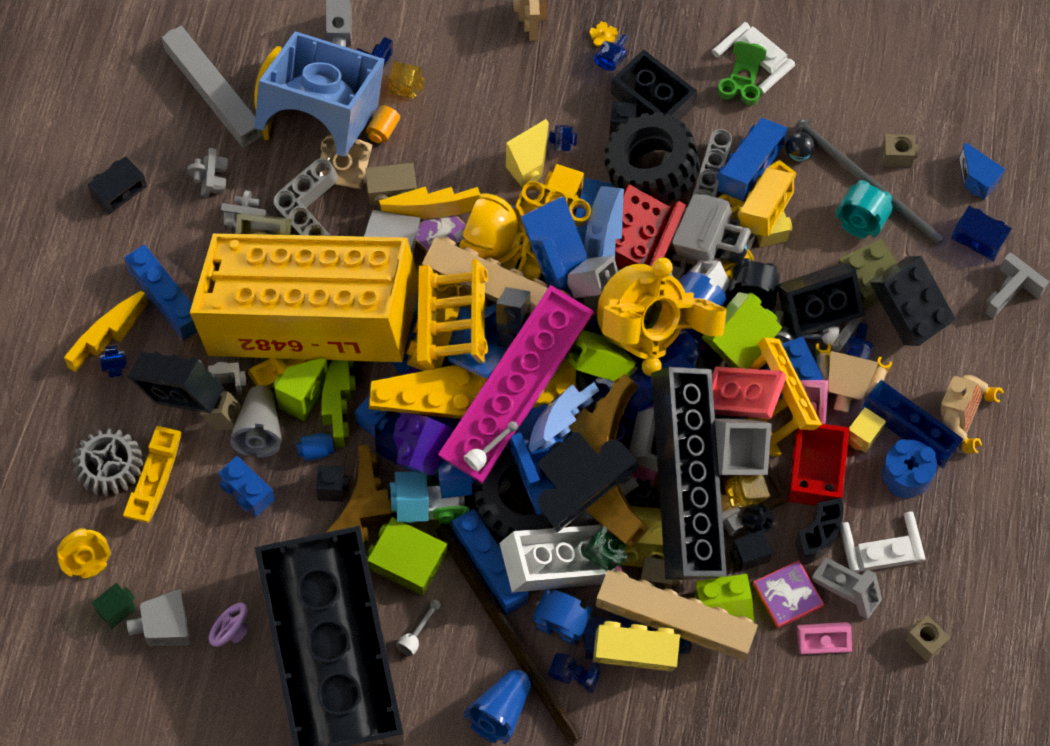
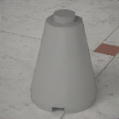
M258 385L251 388L246 396L231 433V446L234 450L246 456H249L250 452L257 453V457H268L279 451L282 438L274 393L268 387Z

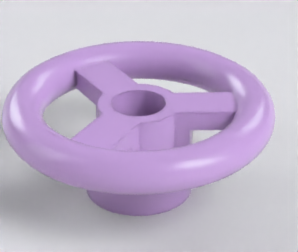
M236 603L219 616L209 633V643L213 647L222 646L230 640L233 643H238L243 639L248 631V627L244 624L248 615L246 604ZM240 611L239 615L231 617L235 612Z

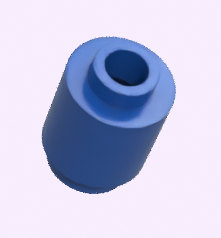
M322 432L300 437L301 442L296 443L298 457H304L305 462L327 458L329 454H334L331 433L324 434Z

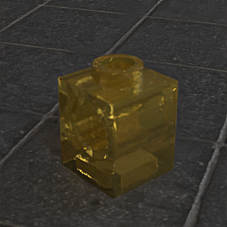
M394 61L388 79L389 93L416 99L418 92L423 91L425 77H422V67Z
M737 475L724 483L731 508L751 506V504L756 505L770 497L763 475Z

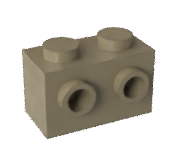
M414 163L365 168L369 205L380 206L379 200L417 189Z

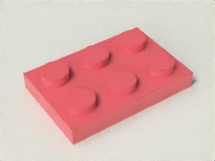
M715 367L712 374L715 415L771 419L786 380L785 373L774 370Z

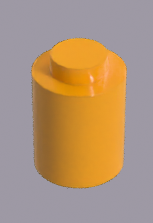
M381 105L366 129L369 139L375 143L387 142L400 120L399 113L389 106Z

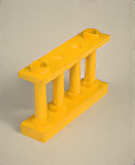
M477 258L472 259V271L438 275L429 265L419 266L417 362L425 370L436 369V360L439 357L471 353L479 364L484 363V354L488 352V345L485 339V282H488V271ZM472 281V295L437 298V288L440 285ZM472 305L471 319L437 322V312H439V309ZM471 329V343L447 346L436 345V336L439 333Z
M764 337L758 342L761 355L755 359L749 369H760L767 363L770 370L783 371L785 373L786 380L781 391L782 398L777 401L772 417L787 406H789L793 415V419L775 433H771L769 456L778 457L782 454L777 445L778 442L797 428L800 430H816L822 424L780 340ZM748 417V419H757V420H761V421H764V422H767L768 420H770V419L749 418V417Z

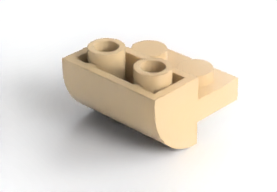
M514 0V12H518L519 21H524V32H529V41H539V21H547L548 0Z

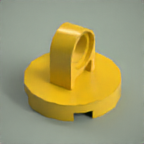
M84 528L77 529L66 536L57 549V559L61 570L68 576L72 577V574L81 575V578L95 576L104 570L107 566L106 561L111 554L104 536L99 532Z

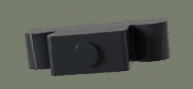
M575 432L565 441L555 443L549 449V453L538 461L541 473L554 487V489H547L540 494L538 506L544 518L558 533L639 468L638 461L624 444L617 440L605 442L601 446L600 454H597L579 432Z

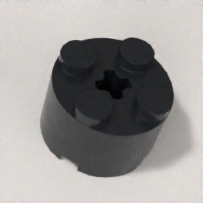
M748 258L740 259L739 263L731 270L727 301L730 303L738 292L745 294L753 293L761 300L760 305L764 309L769 308L770 311L773 310L776 306L778 295L777 284L780 282L777 266L772 263L765 264L752 261Z

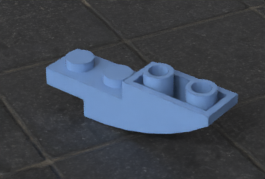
M600 187L590 213L585 235L584 249L588 259L614 255L615 258V241L622 238L624 189Z
M594 382L581 392H578L575 386L571 385L545 407L538 417L530 437L528 449L531 453L539 447L544 451L556 442L553 438L554 436L559 440L571 431L568 426L576 421L574 415L580 412L577 407L579 406L583 410L594 402L592 396L600 391Z

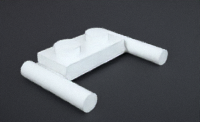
M746 22L741 24L712 50L713 55L719 57L738 41L750 44L755 43L764 47L767 50L766 58L764 61H760L759 65L771 75L758 86L762 95L795 66L794 61L788 59L784 51L753 26L750 28Z
M906 512L903 514L909 536L861 543L856 547L854 546L849 523H842L840 533L849 569L859 573L867 569L875 570L926 561L914 513Z

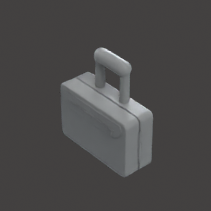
M694 194L688 207L684 209V216L679 227L675 230L672 244L678 256L698 261H709L714 259L718 248L736 252L737 254L742 253L751 231L749 228L729 224L733 214L729 202L725 201V199L704 194ZM726 230L740 233L735 246L721 242Z

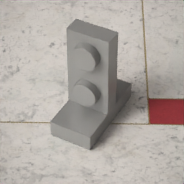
M1010 252L1004 258L1000 270L1009 277L1002 284L1001 287L1003 289L999 293L995 291L986 303L989 306L985 314L994 319L1022 288L1039 299L1044 294L1049 281Z
M825 558L812 576L814 583L856 604L859 615L866 619H869L882 601L876 573L868 569L863 575H860Z

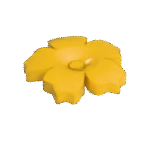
M601 21L600 24L596 25V29L591 28L589 34L591 39L594 40L593 44L597 47H604L605 44L610 47L615 44V36L618 35L617 28L612 26L607 28V23Z

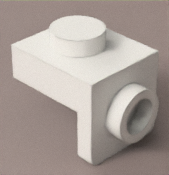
M218 362L208 366L209 372L217 377V381L220 384L235 383L237 395H243L242 386H247L245 371H240L238 362Z

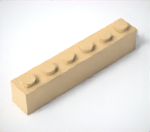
M442 237L441 239L434 238L422 266L429 265L438 275L472 271V259L477 258L488 271V282H485V297L494 302L499 300L506 287L530 291L532 313L548 289V285L538 279L531 281L524 278L525 274L514 268H511L509 271L501 267L502 264L493 258L488 257L485 260L478 257L479 253L468 247H465L463 250L455 246L456 242L447 237ZM472 281L456 283L472 291ZM560 290L561 292L565 293L566 295L571 296V295L568 294L567 292H565V291H563V290Z
M618 570L614 572L607 571L596 600V607L655 629H674V634H680L682 639L742 661H746L758 627L757 624H754L747 617L732 616L723 608L705 606L698 599L683 598L671 589L661 590L653 587V584L649 581L631 579L626 573Z

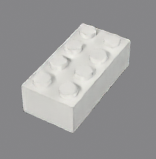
M603 525L565 527L558 533L554 528L513 531L499 543L512 592L601 585L607 571H615Z

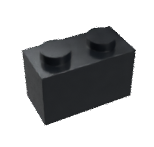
M126 156L120 161L117 160L112 163L109 169L102 174L94 176L90 183L87 184L91 197L108 215L147 187L143 173Z
M506 287L496 303L497 346L509 348L531 315L530 291Z

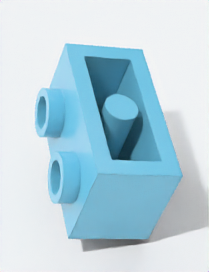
M395 472V482H390L391 511L397 513V522L413 523L415 521H428L429 497L426 475L417 472Z

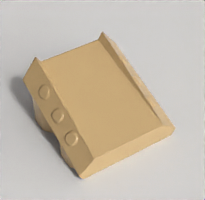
M333 136L325 137L321 143L322 153L320 159L329 160L337 172L338 178L334 185L362 189L365 168L368 165L372 144L356 139L344 157L336 154ZM329 170L322 171L320 176L326 175Z

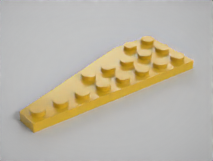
M566 358L533 408L549 404L571 385L576 386V369ZM452 365L372 381L370 385L369 409L462 419L488 378L480 377L458 365Z

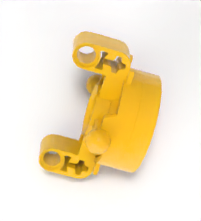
M664 257L656 259L653 266L633 264L618 271L605 285L597 307V319L602 334L611 343L640 358H644L642 371L647 376H651L652 372L661 370L662 366L658 358L666 354V348L674 342L682 329L692 328L708 336L724 335L726 308L706 299L694 298V293L692 292L685 293L680 282L670 275L673 269L672 263ZM660 301L662 309L656 323L652 328L645 329L644 316L647 309L654 302Z

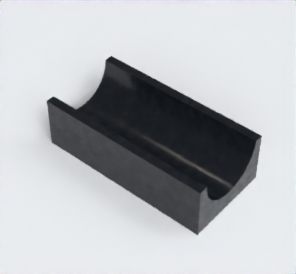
M360 525L254 547L293 746L403 745L404 733Z

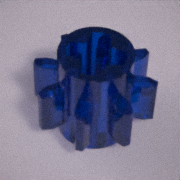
M555 125V131H549L548 143L553 144V150L571 151V145L576 146L577 132H572L573 126Z
M117 345L106 346L105 353L99 354L102 372H108L110 377L122 376V369L128 368L125 350L119 351Z

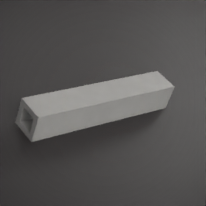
M182 25L168 31L162 37L164 50L242 148L263 136L262 130L254 128L255 116Z

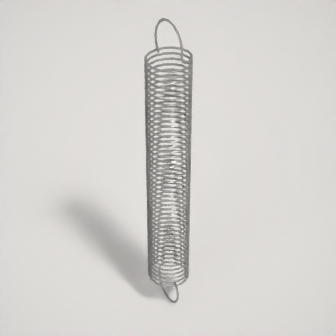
M863 317L858 318V320L854 319L855 326H853V320L849 321L832 344V347L837 344V349L840 351Z

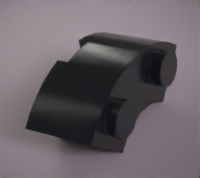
M842 498L818 502L813 513L814 522L809 527L798 531L795 545L802 566L821 558L834 544L843 521L844 506Z

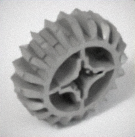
M108 428L106 434H103L98 429V436L94 437L89 434V441L81 440L80 445L82 448L75 449L77 457L73 458V464L75 465L73 470L75 475H78V482L84 483V488L87 491L93 488V493L98 495L102 490L104 496L107 497L109 491L113 490L114 494L118 495L119 488L122 487L123 490L127 491V483L135 484L134 476H140L141 471L139 467L143 466V461L140 459L142 452L138 449V443L132 441L129 434L123 436L120 430L113 434L110 428ZM119 449L128 455L127 462H123L122 458L118 457ZM89 462L98 467L97 476L88 471Z

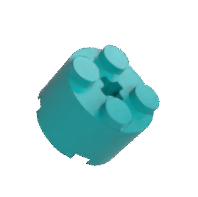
M860 180L848 189L836 210L837 220L840 218L843 222L842 228L851 235L859 238L873 235L872 238L879 235L892 212V196L888 192L881 191L871 186L868 182Z

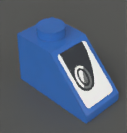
M967 142L963 145L959 161L964 186L971 194L985 200L1000 183L1006 169Z

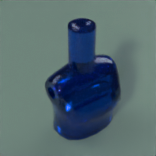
M621 34L615 42L604 41L599 52L594 56V62L604 70L614 71L627 56V50L623 46L628 41V37L625 34Z
M859 323L856 336L851 335L845 343L846 355L870 359L874 344L866 339L868 329L866 323Z

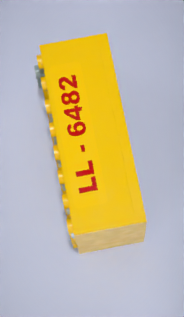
M213 234L190 315L208 356L285 359L324 358L326 360L403 362L418 295L419 276L406 237Z

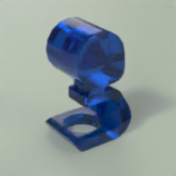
M556 653L548 675L557 681L567 684L574 679L587 692L593 693L601 673V667L599 663L594 662L589 672H587L583 666H577L575 658L563 653Z

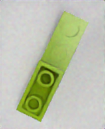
M348 360L331 361L322 391L323 425L333 424L335 447H345L344 438L349 437L348 422H343V414H347L346 400H351V391L356 390L355 376L349 375V368H354V363Z

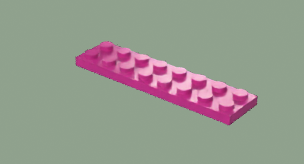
M550 285L438 456L483 484L510 443V437L516 434L594 315V311ZM509 422H516L518 425L517 430L510 432L486 453V463L483 468L476 472L466 463L463 457L465 454L473 449L483 450L508 428Z

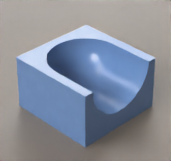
M295 31L259 80L254 128L264 131L278 111L285 109L304 111L319 119L328 128L335 141L336 154L345 157L378 107L384 59Z

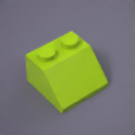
M319 358L287 367L283 375H278L274 382L278 409L305 422L322 394L328 371L326 359Z
M747 574L695 582L694 598L703 602V605L711 608H723L732 616H744L751 619L754 623L753 602Z

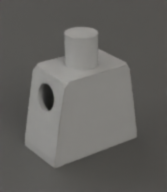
M326 0V35L328 42L344 47L352 45V9L350 0Z
M181 589L142 602L140 604L141 618L127 620L129 636L144 633L148 646L191 645Z

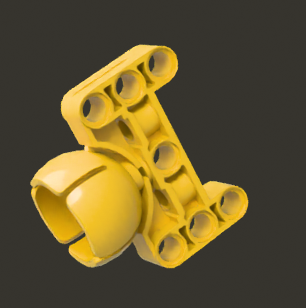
M530 181L524 185L515 208H512L511 205L497 195L482 193L469 216L463 232L465 239L461 240L459 248L463 250L465 247L471 248L479 253L478 257L485 260L488 257L493 258L502 264L501 267L509 271L511 268L515 269L520 259L521 262L517 270L525 274L524 278L531 281L534 279L540 280L542 272L535 254L531 251L532 246L522 224L521 216L553 199L564 197L575 225L580 227L588 223L591 208L588 202L536 181ZM530 190H536L540 196L535 200H531L526 194ZM576 208H582L585 210L586 215L583 218H577L572 212Z

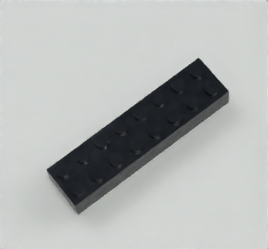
M667 367L651 373L665 579L707 580L725 577L727 572L711 369Z

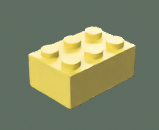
M605 621L596 630L593 662L670 672L677 667L680 634H674V629L658 628L655 632L647 631V626L632 624L629 628L620 627L621 623Z

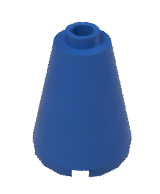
M510 670L473 701L464 711L465 720L469 717L472 722L470 728L489 742L496 743L497 740L503 741L502 744L508 743L513 736L531 687L528 675L521 670Z

